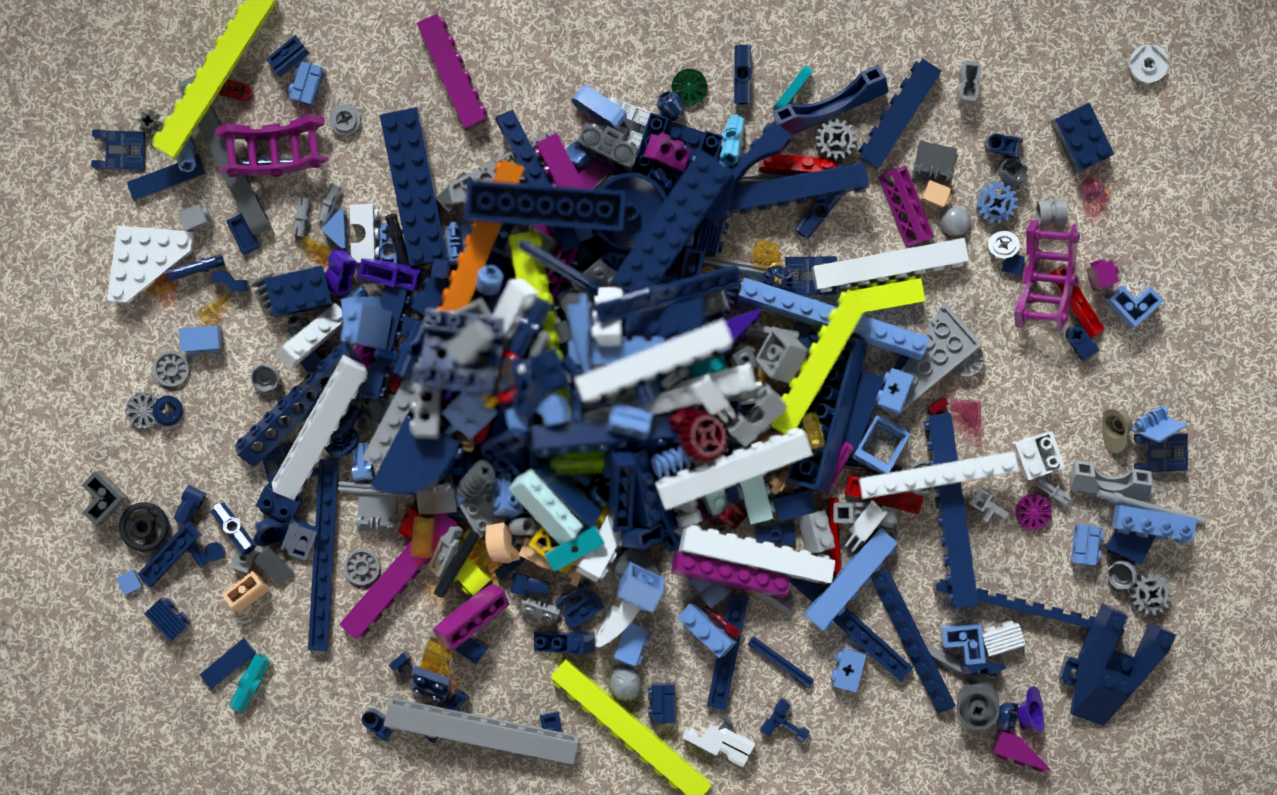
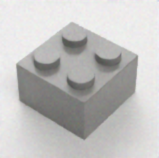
M772 327L755 360L771 378L790 383L808 350L791 332Z

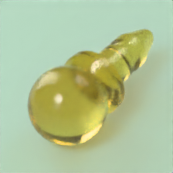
M226 294L219 297L212 305L208 302L207 306H202L198 310V317L203 321L212 319L213 314L217 313L216 309L226 303L230 295Z

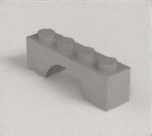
M1077 460L1074 461L1069 475L1070 490L1097 494L1098 490L1110 493L1117 492L1125 497L1143 501L1147 500L1153 486L1151 471L1131 469L1124 475L1112 477L1099 473L1094 463Z

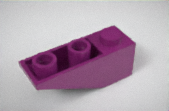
M998 729L992 747L996 757L1007 760L1008 757L1014 759V763L1025 766V764H1029L1036 771L1043 772L1046 770L1050 772V768L1017 734Z

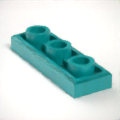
M594 526L574 537V539L546 552L544 555L555 572L604 545L605 541L597 527ZM577 546L578 550H572L571 547Z

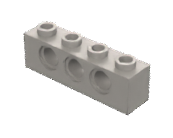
M414 385L416 401L412 403V413H415L414 421L411 420L410 431L413 432L415 438L439 439L443 388ZM425 395H432V399L429 402L422 401ZM430 414L431 417L428 421H421L422 415Z

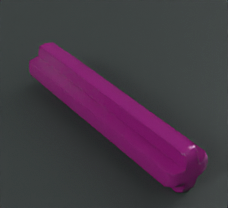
M844 442L840 449L829 493L853 450V445Z

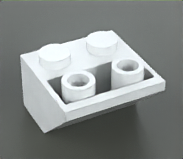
M1052 431L1012 443L1025 480H1031L1065 468Z

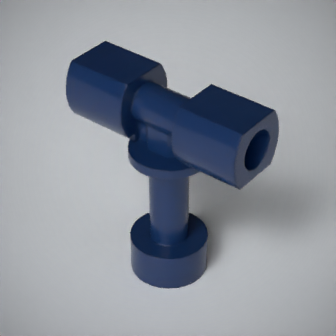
M780 697L774 706L775 711L770 718L767 717L760 727V731L770 736L776 727L780 728L783 726L796 735L795 740L803 743L810 730L804 726L800 729L786 720L787 715L785 713L791 706V703Z

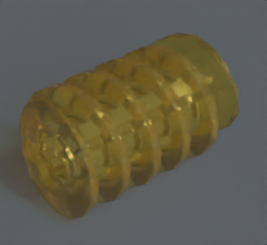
M473 529L468 530V531L461 537V539L458 540L459 542L462 541L461 545L463 544L464 540L466 539L468 533H469L471 530L474 531ZM478 539L471 551L473 553L471 559L478 558L476 565L483 563L481 570L492 561L487 547L484 546L486 539L481 541Z

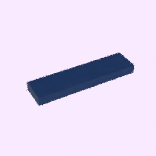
M198 155L195 156L196 166L193 171H181L178 163L126 182L132 199L134 201L206 174L200 157Z
M190 521L186 522L138 573L140 578L150 588L153 587L202 534Z

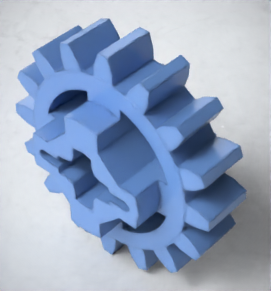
M993 181L992 186L986 183L985 190L979 189L982 194L976 195L980 202L975 203V205L981 207L978 213H984V219L990 217L989 219L992 223L994 219H997L998 223H1001V218L1008 220V214L1014 215L1012 208H1018L1014 204L1015 201H1018V198L1013 197L1016 191H1009L1011 186L1006 185L1004 187L1003 181L999 185H997L996 181ZM995 189L1004 190L1005 193L998 194L995 192ZM988 194V195H989L988 201H987L986 203H984V199H985L986 195ZM996 197H997L998 199H1001V200L999 201V204H1000L999 206H996L995 204H993V203L995 202V201H994V198H996ZM1009 200V206L1005 209V204ZM997 210L999 214H991L988 211Z

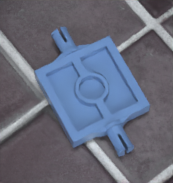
M462 391L442 411V414L451 423L444 433L450 437L458 430L471 439L497 414L498 410L494 407L486 408L483 405L489 402V400L481 398L485 393Z

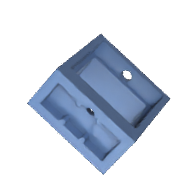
M876 415L852 458L877 473L884 475L889 474L910 434L907 433L906 428L890 423L891 421L887 417ZM876 426L901 439L888 464L863 451Z

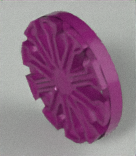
M1038 494L1025 495L1018 501L1015 508V516L1019 524L1030 530H1038L1046 526L1052 515L1050 503L1046 498ZM1033 497L1036 498L1034 504H1033V501H1032V498H1033ZM1027 499L1029 505H1027L1026 503H1024V500ZM1023 506L1026 509L1020 510L1019 507ZM1045 506L1048 508L1047 510H1041ZM1020 514H1026V515H1025L1024 517H1022V518H1020V516H1019ZM1041 514H1047L1048 516L1044 518ZM1029 518L1028 523L1024 524V521ZM1038 518L1043 521L1041 525L1039 523ZM1033 520L1035 522V527H1032Z

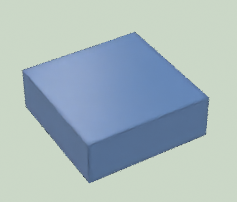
M135 569L116 578L124 595L143 586Z

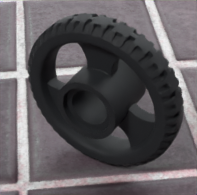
M149 502L135 503L123 512L119 523V533L123 542L131 549L140 552L151 551L161 546L166 540L169 533V520L159 506ZM147 509L146 517L138 518L134 522L129 519V516L134 511ZM159 517L162 523V531L159 538H156L152 533L156 529L154 519ZM142 522L148 525L146 532L141 530L140 525ZM132 530L136 536L144 537L145 544L141 545L134 542L129 537L128 532Z

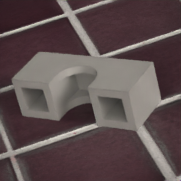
M768 385L754 397L756 404L760 407L756 415L746 417L741 412H738L735 415L736 418H732L726 424L730 434L745 447L752 443L788 407L783 398Z

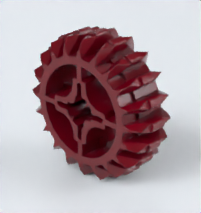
M705 410L694 411L688 415L687 420L682 422L683 427L679 428L682 435L678 436V438L682 439L679 445L684 446L682 452L688 453L687 458H693L694 462L707 463L721 457L720 453L725 452L723 447L728 445L725 439L729 437L724 432L727 428L722 426L724 421H719L718 415H711L709 411ZM703 422L705 423V425L703 427H699L698 423ZM707 446L709 448L706 452L702 451L703 447Z

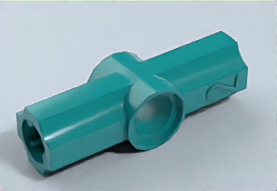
M258 653L253 657L247 671L242 674L237 684L238 688L229 703L233 709L241 712L245 711L253 694L255 695L259 689L258 685H261L262 677L271 662L267 657Z

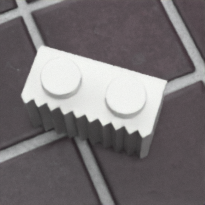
M1013 620L1003 622L1002 627L995 628V626L983 629V644L988 657L1026 646L1020 625L1017 622H1013Z

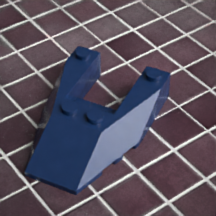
M1102 603L1078 654L1079 666L1078 672L1076 671L1075 674L1077 680L1075 690H1073L1070 714L1104 726L1168 654L1176 634L1163 626L1149 622L1134 656L1114 649L1129 616L1117 608Z

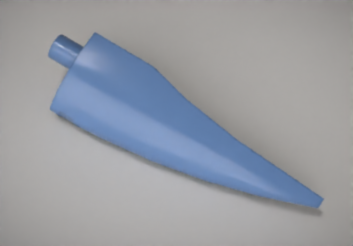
M579 294L580 304L567 305V313L577 356L584 373L588 374L591 372L593 308L592 303H587V294Z

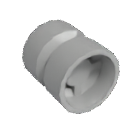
M1056 200L1052 204L1049 201H1038L1036 204V219L1039 221V226H1049L1052 222L1056 225H1066L1068 222L1066 200Z
M697 498L673 507L674 512L678 513L676 516L678 527L690 526L703 520L700 510L696 509L698 505Z

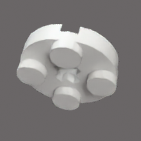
M1142 45L1131 54L1128 68L1131 75L1137 81L1150 84L1160 80L1168 70V57L1166 52L1157 45ZM1144 60H1152V69L1144 66Z

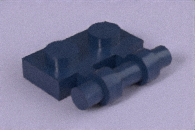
M587 580L581 584L578 583L577 587L574 586L573 590L567 594H562L561 598L555 601L558 608L564 604L567 606L568 609L562 614L572 629L605 608L594 591L589 595L586 594L585 590L591 587ZM580 595L582 600L573 605L571 600Z

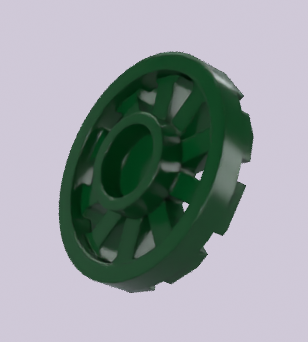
M686 68L681 70L673 78L672 92L678 93L683 91L679 97L685 105L697 104L706 95V78L700 71ZM686 72H687V74H688V79L685 78V76L683 75V73H686ZM692 72L696 74L693 79H691ZM680 77L683 82L677 81V78ZM698 77L702 78L701 81L695 82ZM702 84L704 85V88L697 87ZM675 85H679L682 87L676 89ZM696 91L702 92V95L699 96ZM686 94L688 95L687 101L683 100ZM692 94L696 98V100L692 101L691 99Z

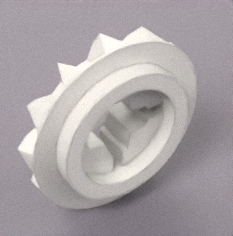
M1000 231L991 236L988 247L990 253L994 254L996 258L1000 257L1005 260L1009 257L1013 258L1018 253L1020 243L1013 233ZM1001 243H1003L1004 245L1008 244L1007 249H1005L1004 247L1000 248Z

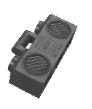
M586 123L576 141L574 149L623 173H627L639 148L631 141H623L622 139L625 134L609 126L603 131L594 123Z

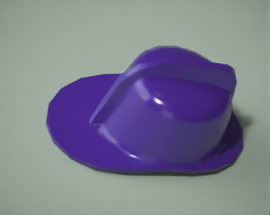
M1031 686L1026 693V701L1020 705L1017 711L1020 727L1024 730L1034 728L1038 732H1043L1045 721L1042 698L1038 688Z

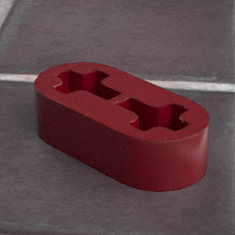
M227 79L225 83L233 88L232 91L225 90V93H223L221 89L219 92L224 97L239 101H248L253 96V90L249 85ZM246 87L248 95L244 94L242 97L240 93L236 92V89L243 90Z

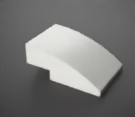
M623 600L619 608L611 605L595 637L596 646L601 647L617 637L631 623L640 608L634 603H627Z

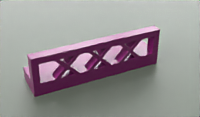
M907 166L894 169L879 176L906 248L933 238V232ZM892 176L894 179L893 188L887 183L886 178ZM895 194L901 197L900 205L895 203ZM902 212L906 213L909 217L907 223L902 221ZM909 230L914 231L917 240L910 241L908 236Z

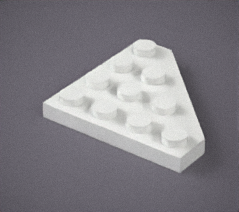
M117 226L107 300L117 303L131 302L138 293L146 290L162 274H166L165 270L172 269L177 265V262L192 253L195 234L189 231Z

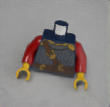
M503 350L497 383L493 388L495 397L484 394L481 398L489 400V402L483 405L486 408H492L497 402L502 404L514 401L519 374L524 373L527 376L533 372L532 365L527 363L526 359H521L519 355L509 350ZM479 357L483 361L486 360V357Z

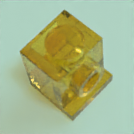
M758 239L753 245L750 263H758L770 267L779 263L781 258L780 244Z

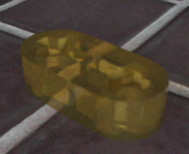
M814 412L804 415L803 424L810 447L813 450L823 447L825 442L818 416Z

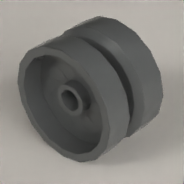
M972 681L961 687L957 695V715L964 726L972 730H984L996 723L999 717V696L991 684L984 681Z

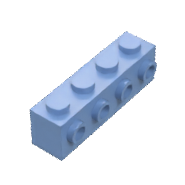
M1115 504L1112 527L1117 528L1118 533L1129 534V531L1137 532L1136 536L1148 537V534L1156 535L1155 539L1167 541V538L1170 537L1175 538L1174 542L1186 544L1187 540L1193 541L1197 518Z

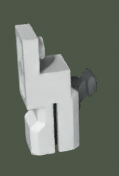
M725 715L723 716L724 723L719 728L709 723L703 737L700 736L701 732L694 728L688 730L685 728L682 734L683 739L716 756L720 750L727 754L729 761L741 767L745 765L748 754L750 755L755 745L753 740L737 733L733 728L731 718Z

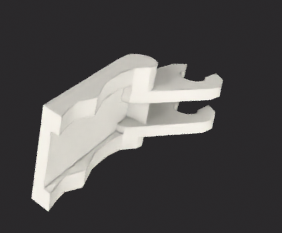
M709 375L705 376V379L700 382L691 384L711 415L718 413L726 423L729 422L726 412L733 419L736 418L735 411L722 396Z
M873 500L849 529L853 535L844 545L845 547L851 543L855 536L859 538L851 552H854L862 541L865 542L888 513L876 505V502Z

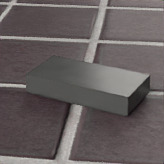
M266 546L253 557L254 562L278 585L282 584L294 573L269 546Z

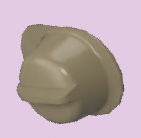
M1108 409L1104 412L1102 419L1104 444L1112 453H1120L1126 448L1128 434L1133 428V422L1127 410L1117 411L1115 409Z

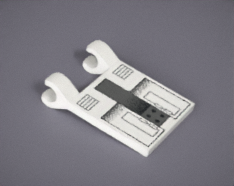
M611 97L610 101L621 107L627 114V118L617 128V131L625 134L622 139L623 141H631L639 148L650 112ZM600 126L601 130L605 131L606 127Z

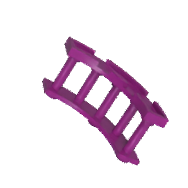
M308 114L290 121V125L281 127L279 123L262 125V129H250V125L228 123L215 129L216 137L226 140L228 165L219 169V173L227 174L228 177L263 175L280 177L284 173L321 167V164L329 161V157L318 155L316 131L319 127L325 125V118ZM308 131L311 155L301 159L298 137L300 133ZM289 136L291 137L293 161L279 164L277 140L279 137ZM235 139H243L247 142L249 165H236ZM257 139L269 140L272 165L257 166L255 141Z
M1030 221L1026 229V254L1030 255L1029 266H1025L1023 284H1026L1025 291L1020 293L1014 310L1016 328H1023L1025 322L1029 321V319L1057 322V332H1061L1063 326L1067 325L1073 286L1077 284L1075 269L1077 243L1080 241V232H1077V224L1072 225L1069 233L1042 231V229H1039V221ZM1041 238L1068 241V254L1042 252L1039 249V240ZM1041 259L1067 261L1066 276L1040 274L1037 271L1038 261ZM1038 281L1064 283L1063 296L1037 295L1034 292L1035 283H1038ZM1034 302L1060 304L1057 314L1031 312L1029 310Z

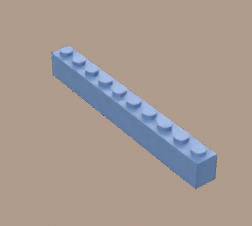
M745 277L737 302L820 329L823 325L825 327L828 326L830 322L827 319L832 309L837 310L838 308ZM861 315L849 336L919 361L924 356L929 340L928 336Z

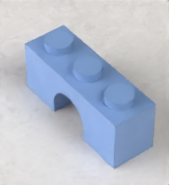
M558 394L548 396V401L541 402L528 417H523L514 411L512 405L511 410L505 411L509 429L518 427L524 431L531 430L532 426H535L534 417L538 412L544 416L546 425L571 420L566 397L559 398Z
M696 603L689 604L678 616V619L719 658L724 657L737 641L724 629L716 627L708 619L709 615Z

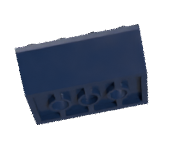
M650 112L631 173L645 175L656 182L651 174V169L661 165L666 176H672L675 179V183L672 186L674 189L693 161V156L695 157L700 149L715 160L717 159L723 136L707 130L703 132L669 121L667 117ZM663 133L671 136L670 140L672 141L684 140L687 143L686 148L690 149L691 153L684 172L671 170L644 157L651 135Z
M427 309L423 326L426 336L420 365H415L412 384L491 394L497 383L502 359L505 319ZM479 319L495 337L490 341L492 343L491 346L478 354V356L483 355L486 357L484 363L478 364L475 361L472 365L461 366L445 348L471 321ZM440 351L447 352V356L444 359L437 358Z

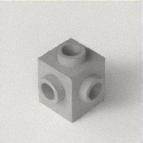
M743 340L735 342L734 347L728 352L730 356L727 359L732 367L751 363L752 368L758 365L754 357L756 352L753 346L746 344Z

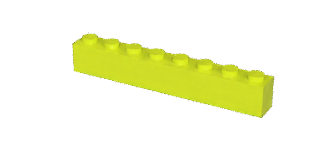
M849 289L846 293L842 292L837 301L840 305L837 310L832 309L827 319L830 322L827 327L823 325L818 334L821 338L817 344L813 343L808 353L811 354L809 359L802 361L799 367L801 373L798 378L794 376L789 384V387H791L788 394L784 393L782 396L788 407L783 414L777 416L772 421L771 427L785 435L788 434V431L797 428L869 303L868 300Z

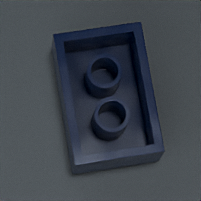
M1090 102L1050 122L1075 174L1115 155Z
M322 265L265 278L275 318L333 306L325 270Z

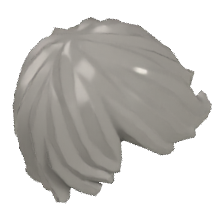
M629 666L613 668L608 689L618 699L617 701L627 704L638 698L641 688V679L638 672H635V669Z

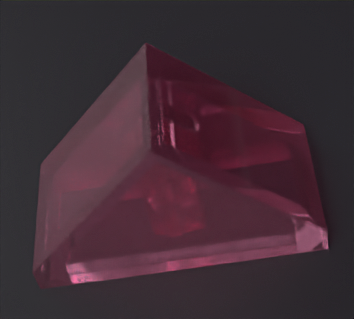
M951 399L949 401L975 430L981 428L982 400Z

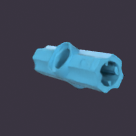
M731 115L730 119L727 120L726 129L722 133L724 142L721 161L728 166L735 165L743 148L742 136L745 121L739 115Z

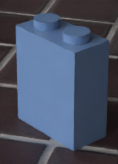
M347 302L341 341L386 349L392 311L366 304Z

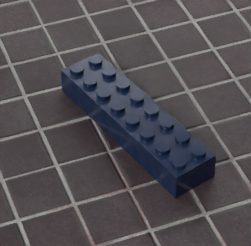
M414 107L379 114L409 264L411 267L431 264L435 258L449 260L420 110Z
M700 149L612 280L630 293L659 286L733 177V171Z
M467 179L464 220L623 231L625 191Z
M849 337L800 422L799 429L805 432L812 455L790 463L785 482L829 493L868 343Z

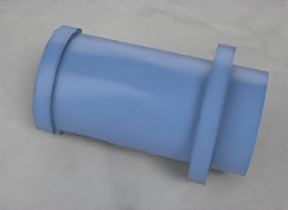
M360 284L349 292L348 295L343 296V298L363 297L368 292Z

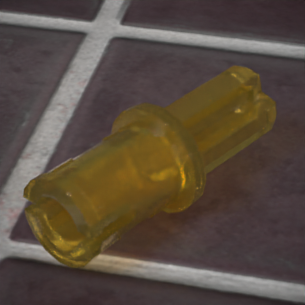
M304 236L301 241V246L314 252L315 256L319 255L328 260L332 249L324 246L323 242L319 243L308 236Z

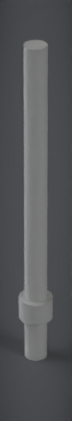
M1102 490L1097 492V497L1110 500L1113 504H1125L1140 509L1197 518L1196 524L1204 525L1206 522L1205 518L1128 498L1121 493H1110Z

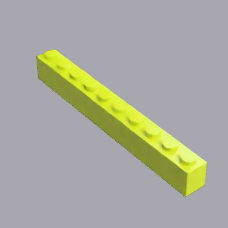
M246 0L244 4L241 3L235 12L237 14L234 20H229L225 27V34L223 36L220 35L216 40V48L213 52L210 51L204 60L206 63L203 68L199 67L194 75L196 79L185 88V96L174 105L173 109L175 111L172 116H167L163 123L165 127L161 133L158 131L154 136L153 146L156 150L173 160L177 159L272 11L277 0Z
M529 231L509 236L517 280L524 279L538 292L537 297L552 304V296L548 290L549 278L545 273L544 265L520 251L518 247L522 240H526L541 249L542 240L540 235H538V232ZM551 308L542 324L544 325L542 332L550 335L545 351L556 347L561 361L563 354L559 350L558 343L560 338L555 328L556 316ZM536 339L533 341V343H532L531 346H530V353H531V351H532V349H533V346H534V344H535V342H536ZM566 387L545 393L546 398L542 402L548 401L547 397L558 394L559 398L566 397L571 416L570 393ZM542 415L543 424L546 425L544 416ZM571 420L564 421V422H560V423H556V424H567V423H571Z
M567 657L553 672L551 678L553 679L552 683L559 689L561 687L567 691L566 695L571 700L579 701L582 704L581 708L586 713H593L596 716L595 720L603 727L605 725L611 729L610 733L615 738H622L625 741L624 745L632 752L634 750L640 754L639 758L644 763L652 764L654 766L653 770L659 776H666L669 779L668 783L673 788H679L684 792L682 795H704L712 786L705 776Z

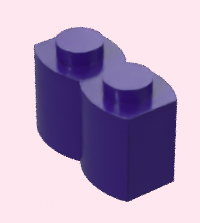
M332 250L328 258V269L325 275L328 288L335 295H348L352 288V277L357 268L356 260L345 250Z

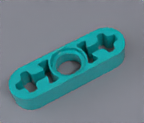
M805 65L772 109L775 111L788 105L814 70Z

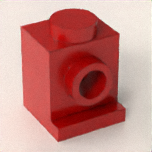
M413 507L408 510L411 514L408 515L406 513L400 521L402 525L398 532L406 538L408 536L412 538L427 520L424 515H419V511Z

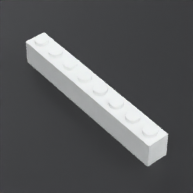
M965 238L817 265L811 267L815 290L820 289L821 293L832 291V287L835 286L845 289L850 288L851 283L858 282V285L861 286L870 284V280L877 279V282L889 280L888 277L894 275L898 279L908 277L907 273L915 272V275L924 274L926 269L933 268L934 272L945 270L947 265H952V268L964 266L963 262H967L969 259Z
M724 320L575 378L583 401L588 399L589 403L601 399L600 394L607 392L608 395L618 392V387L625 385L626 388L636 385V380L644 377L646 381L656 377L655 373L662 370L664 374L674 370L673 365L678 363L684 366L692 363V358L699 356L700 359L712 355L710 351L718 348L719 352L730 348L729 343H732V339Z
M343 355L273 479V492L293 500L297 494L302 492L303 483L312 474V467L315 463L319 462L322 455L321 452L324 447L328 446L332 432L337 430L341 416L347 413L350 400L356 397L358 386L367 377V371L363 363Z
M795 428L788 431L786 435H776L767 442L754 443L751 445V448L746 450L738 449L732 455L727 457L721 456L715 459L714 462L708 464L701 463L690 471L682 470L674 477L670 478L667 476L661 478L656 483L665 509L812 455L805 432L802 429Z
M1014 451L859 479L862 499L1015 473L1019 470Z
M690 525L683 529L679 551L784 574L792 578L823 585L832 583L835 560L829 559L830 556L819 554L818 556H813L809 551L800 550V552L793 551L792 547L788 546L778 548L774 547L775 544L770 542L760 544L756 543V539L753 538L738 539V535L727 533L725 536L713 529H708L707 532L695 525Z

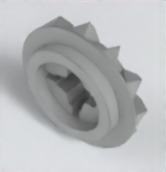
M339 105L330 115L332 129L344 136L353 134L361 122L358 111L350 105ZM341 113L346 117H352L348 120L349 127L344 123H340L343 120Z

